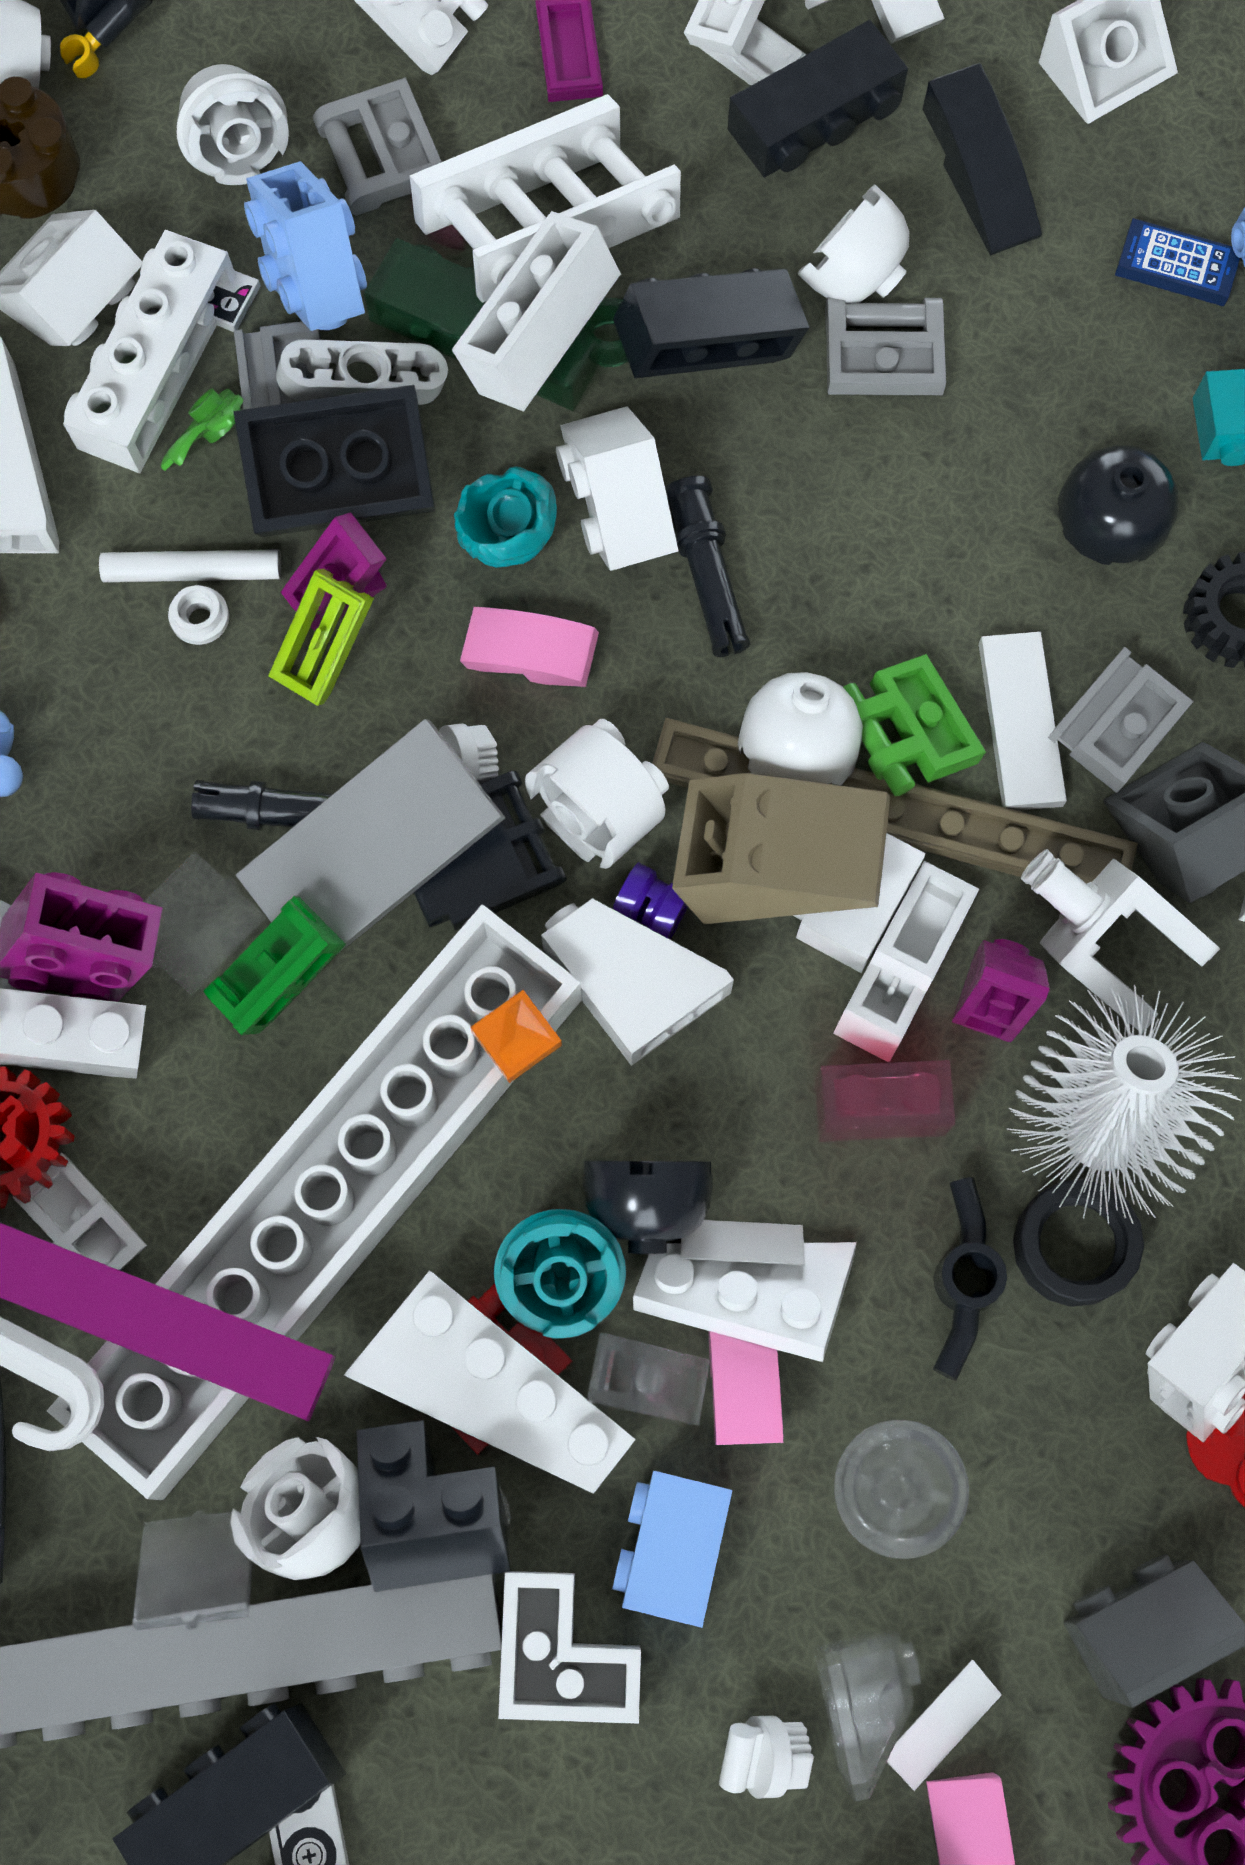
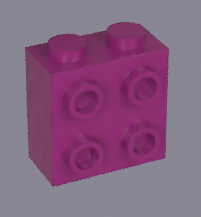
M57 872L35 873L2 917L0 927V978L8 979V983L12 987L22 991L42 992L47 989L71 995V997L119 1002L152 967L163 907L145 903L139 895L129 891L111 890L105 892L83 886L77 878L68 874Z

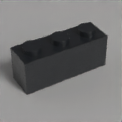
M868 20L731 96L727 129L764 178L779 169L783 172H790L805 161L809 152L825 143H828L830 146L842 143L852 134L855 126L871 117H874L876 120H882L892 114L902 101L908 67L873 22Z
M752 268L735 274L711 276L708 273H700L689 278L661 281L656 278L643 279L637 283L630 284L613 317L634 379L767 364L785 360L792 356L810 328L787 269L762 271L758 268Z
M276 1703L268 1706L240 1727L246 1739L225 1754L220 1745H217L188 1765L183 1771L188 1777L189 1782L173 1794L168 1796L164 1787H161L128 1810L127 1814L133 1823L112 1838L127 1865H226L345 1776L346 1772L303 1704H298L283 1712L279 1710Z

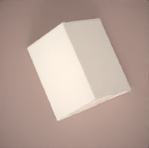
M1077 0L1052 14L1038 62L1087 124L1178 73L1160 0Z

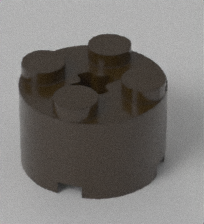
M9 77L0 84V215L6 214L19 216L20 219H33L56 210L68 200L75 188L74 184L80 171V158L63 113L54 99L42 90L33 87L25 78Z

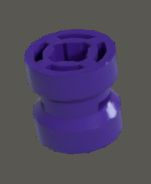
M638 862L626 878L612 909L671 940L688 906L672 889L673 883L667 884L659 880L655 870Z

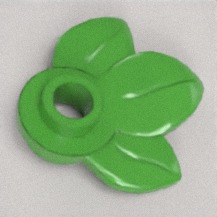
M213 388L206 391L190 408L188 414L194 420L168 449L162 459L161 468L166 471L173 463L179 466L182 465L190 446L202 436L209 443H214L224 436L235 424L233 411L242 410L240 407L244 399L239 394L235 395L229 388L219 394Z

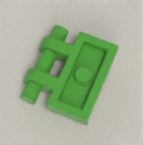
M927 654L877 671L869 684L876 696L865 699L856 683H850L843 687L854 699L862 721V742L871 756L868 760V765L878 780L884 779L894 796L905 794L915 786V782L906 766L916 763L929 783L977 765L986 753ZM889 718L902 738L901 741L893 744L879 723Z

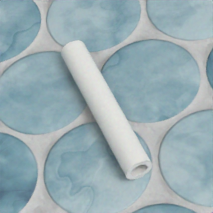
M279 549L100 553L99 572L103 583L281 579V552Z

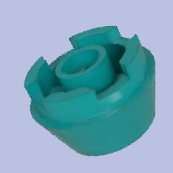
M568 1209L542 1211L518 1223L501 1243L494 1266L497 1293L507 1311L524 1326L541 1332L543 1336L550 1338H570L592 1330L616 1306L623 1292L626 1278L624 1255L620 1244L612 1232L592 1216Z

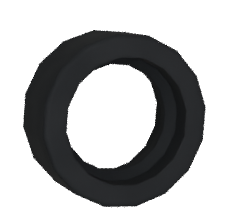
M1085 1179L1076 1181L1061 1207L1059 1206L1074 1180L1063 1181L1055 1192L1052 1193L1060 1184L1059 1182L1033 1198L1018 1217L1013 1237L1016 1264L1028 1285L1047 1300L1070 1307L1094 1305L1123 1290L1139 1270L1144 1250L1140 1220L1126 1199L1125 1202L1134 1224L1131 1222L1122 1199L1126 1216L1124 1218L1117 1192L1118 1211H1116L1114 1190L1110 1187V1199L1108 1202L1109 1186L1106 1185L1109 1226L1114 1233L1116 1245L1112 1263L1102 1275L1087 1281H1073L1063 1278L1049 1267L1042 1255L1040 1244L1043 1224L1053 1212L1065 1206H1075ZM1090 1180L1085 1192L1083 1193L1082 1191L1077 1205L1085 1207ZM1093 1181L1087 1208L1093 1209L1100 1214L1101 1184L1097 1183L1093 1204L1091 1205L1096 1183ZM1103 1184L1101 1216L1104 1217L1107 1221V1211Z

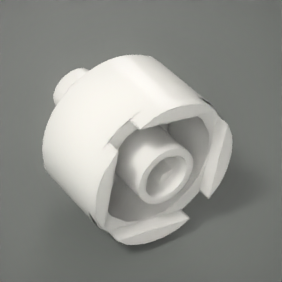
M599 719L592 726L585 725L579 728L525 777V785L530 798L532 799L540 792L548 806L540 814L546 825L586 862H589L596 855L601 857L600 868L607 869L611 867L665 817V804L662 795L669 790L667 779L654 764L648 761L641 763L625 746L624 738L619 730L605 719Z

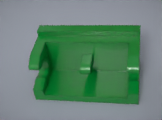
M293 896L281 908L282 912L221 976H218L203 990L208 999L233 1024V1027L240 1035L261 1033L346 945L299 896Z

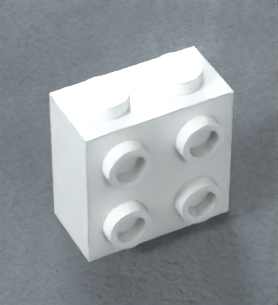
M1234 1263L1220 1279L1211 1274L1198 1286L1188 1303L1193 1311L1178 1328L1171 1323L1167 1324L1153 1339L1146 1352V1355L1151 1358L1148 1362L1147 1371L1150 1399L1203 1443L1215 1428L1223 1434L1226 1433L1245 1410V1400L1242 1398L1245 1394V1271Z

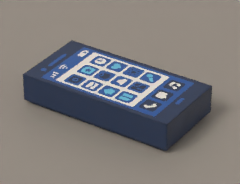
M1132 218L1115 276L1224 307L1231 292L1240 258L1235 255L1232 246Z

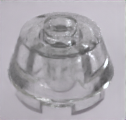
M889 1420L865 1429L846 1447L837 1465L834 1494L842 1521L861 1544L883 1556L910 1559L925 1556L936 1551L954 1536L967 1511L969 1482L965 1466L957 1450L938 1431L915 1421Z

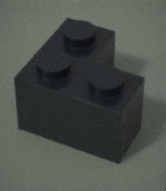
M424 1420L357 1430L361 1550L374 1592L510 1571L505 1510L495 1467L436 1476Z

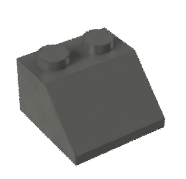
M1201 742L1103 800L1128 839L1138 843L1136 850L1157 881L1187 902L1192 903L1198 898L1212 893L1217 887L1245 871V765L1212 746Z
M1168 1554L1158 1556L1135 1568L1132 1574L1136 1583L1116 1594L1107 1585L1079 1598L1073 1603L1078 1614L1063 1622L1102 1697L1132 1708L1245 1647V1623L1195 1561L1177 1560L1172 1563Z

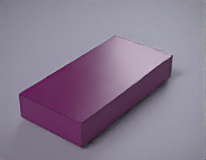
M535 0L548 102L602 97L603 85L591 0Z

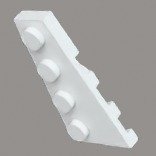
M430 1270L344 1374L352 1380L593 1494L636 1440Z

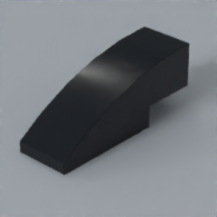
M981 63L930 80L922 110L946 154L943 165L990 256L1041 237L1042 231L1023 163L1005 115Z

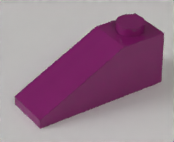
M995 939L992 943L983 940L973 956L952 1022L1011 1043L1046 1001L1050 987L1044 961L1029 956V949L1017 942Z

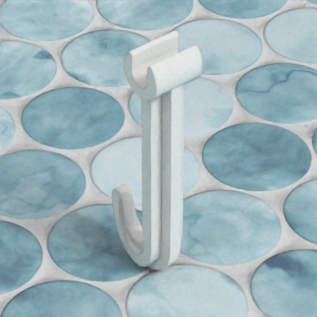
M0 1316V1365L62 1397L71 1408L69 1422L59 1431H50L29 1423L18 1422L13 1426V1436L29 1446L47 1451L70 1449L86 1440L99 1424L105 1406L103 1385L96 1371L81 1358Z

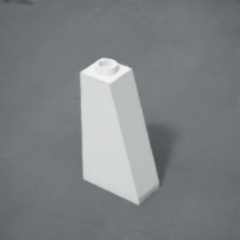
M0 336V553H59L60 542L16 366Z

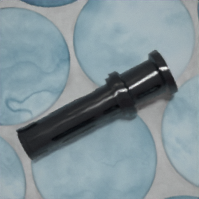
M684 477L665 487L669 509L677 532L675 537L678 552L681 556L688 559L714 656H729L727 649L729 641L726 632L729 633L734 654H738L746 650L751 643L745 632L720 548L725 542L726 532L723 524L716 521L709 500L713 488L707 477Z

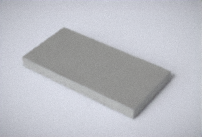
M424 719L240 870L236 876L271 922L282 912L281 908L293 896H299L344 941L346 945L341 949L342 951L506 817L430 720Z

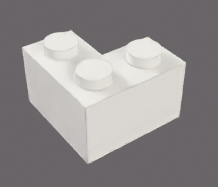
M622 407L560 425L565 445L556 447L557 458L564 480L566 482L571 480L577 499L585 497L589 518L581 520V527L589 553L591 555L599 553L609 570L612 571L678 552L655 439L629 407Z
M505 1572L498 1719L639 1724L640 1645L573 1643L575 1573Z

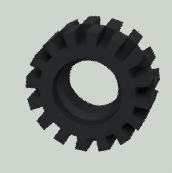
M1239 552L1233 562L1228 554L1220 557L1214 566L1210 563L1203 570L1189 592V597L1183 609V614H1188L1183 623L1186 633L1191 631L1195 633L1191 640L1194 647L1198 650L1201 646L1205 645L1209 649L1205 656L1207 659L1214 662L1218 656L1226 658L1224 666L1235 668L1239 661H1243L1245 667V629L1232 625L1223 617L1220 612V600L1229 594H1245V552Z

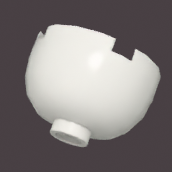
M875 184L862 196L864 201L855 211L850 209L813 252H823L826 255L819 265L815 268L811 263H808L798 272V275L826 298L845 300V303H860L875 291L884 298L907 272L900 265V262L909 248L908 226L904 215L898 207Z
M808 672L787 673L770 680L751 698L744 714L738 747L740 753L743 749L744 754L750 760L748 769L752 774L824 784L832 783V785L841 786L854 772L862 741L863 725L854 699L841 685L825 676Z
M299 1437L289 1439L265 1453L247 1473L240 1487L248 1493L243 1502L241 1514L233 1508L231 1516L234 1542L245 1556L262 1569L293 1580L309 1579L330 1573L344 1564L361 1542L358 1469L337 1447L327 1439L316 1437L318 1442L305 1443Z

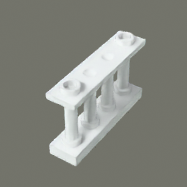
M608 94L409 175L415 223L425 235L453 224L474 249L473 262L476 295L482 303L489 299L546 219L543 213L525 194L552 182L573 206V208L559 214L598 226L608 248L680 218L681 171L674 164L645 176L620 149V106ZM601 162L622 187L596 197L575 172ZM503 203L524 228L496 240L475 214Z

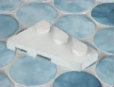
M857 1242L804 1243L805 1265L681 1259V1244H667V1253L649 1254L633 1295V1310L823 1362L852 1267Z

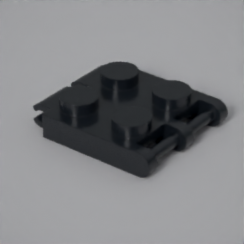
M517 771L504 773L480 784L506 818L414 892L429 928L450 920L456 931L465 925L482 904L495 914L555 888L567 880L563 868L554 866L540 836L545 831L540 819H532L518 789L522 785V781ZM508 794L521 824L515 825L502 795ZM530 841L544 871L543 873H537L524 845L525 842Z

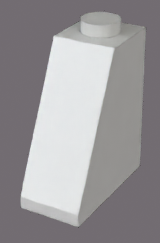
M593 898L579 908L575 903H572L556 912L545 924L548 930L541 934L543 950L552 960L581 982L583 1003L631 1066L730 995L734 979L727 970Z

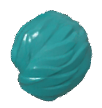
M518 466L510 467L504 475L486 474L478 478L471 485L467 484L462 490L457 511L454 513L455 530L457 531L459 545L473 559L477 558L484 564L496 568L524 564L530 561L544 548L553 534L557 515L554 489L543 476Z

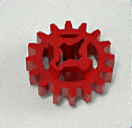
M6 1066L0 1067V1102L4 1101L0 1103V1132L3 1131L6 1135L5 1139L0 1143V1172H10L0 1175V1209H5L10 1193L24 1204L30 1202L31 1191L29 1186L35 1182L49 1189L53 1185L50 1176L46 1173L50 1166L66 1167L69 1162L58 1153L59 1145L72 1143L75 1135L68 1129L59 1126L72 1117L71 1111L61 1102H57L60 1094L47 1082L40 1085L41 1080L31 1071L24 1070L17 1078Z

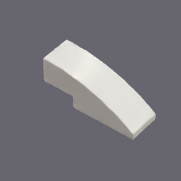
M924 861L833 1034L889 1063L949 950L979 888Z

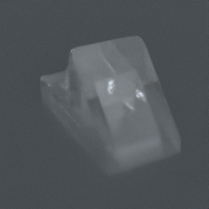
M600 1333L587 1401L600 1408L635 1412L678 1423L699 1426L710 1360Z

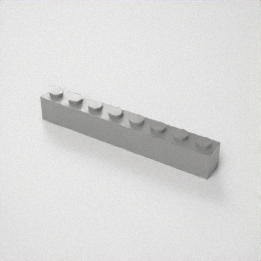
M495 1574L374 1592L371 1584L1 1646L0 1749L17 1745L16 1732L42 1728L43 1741H50L85 1734V1720L111 1716L112 1729H121L154 1722L152 1709L179 1705L180 1718L221 1711V1697L247 1693L248 1706H255L290 1699L288 1686L315 1682L316 1694L318 1695L357 1688L356 1674L383 1670L384 1683L425 1676L423 1663L450 1659L452 1671L492 1665L491 1652L502 1649V1622Z

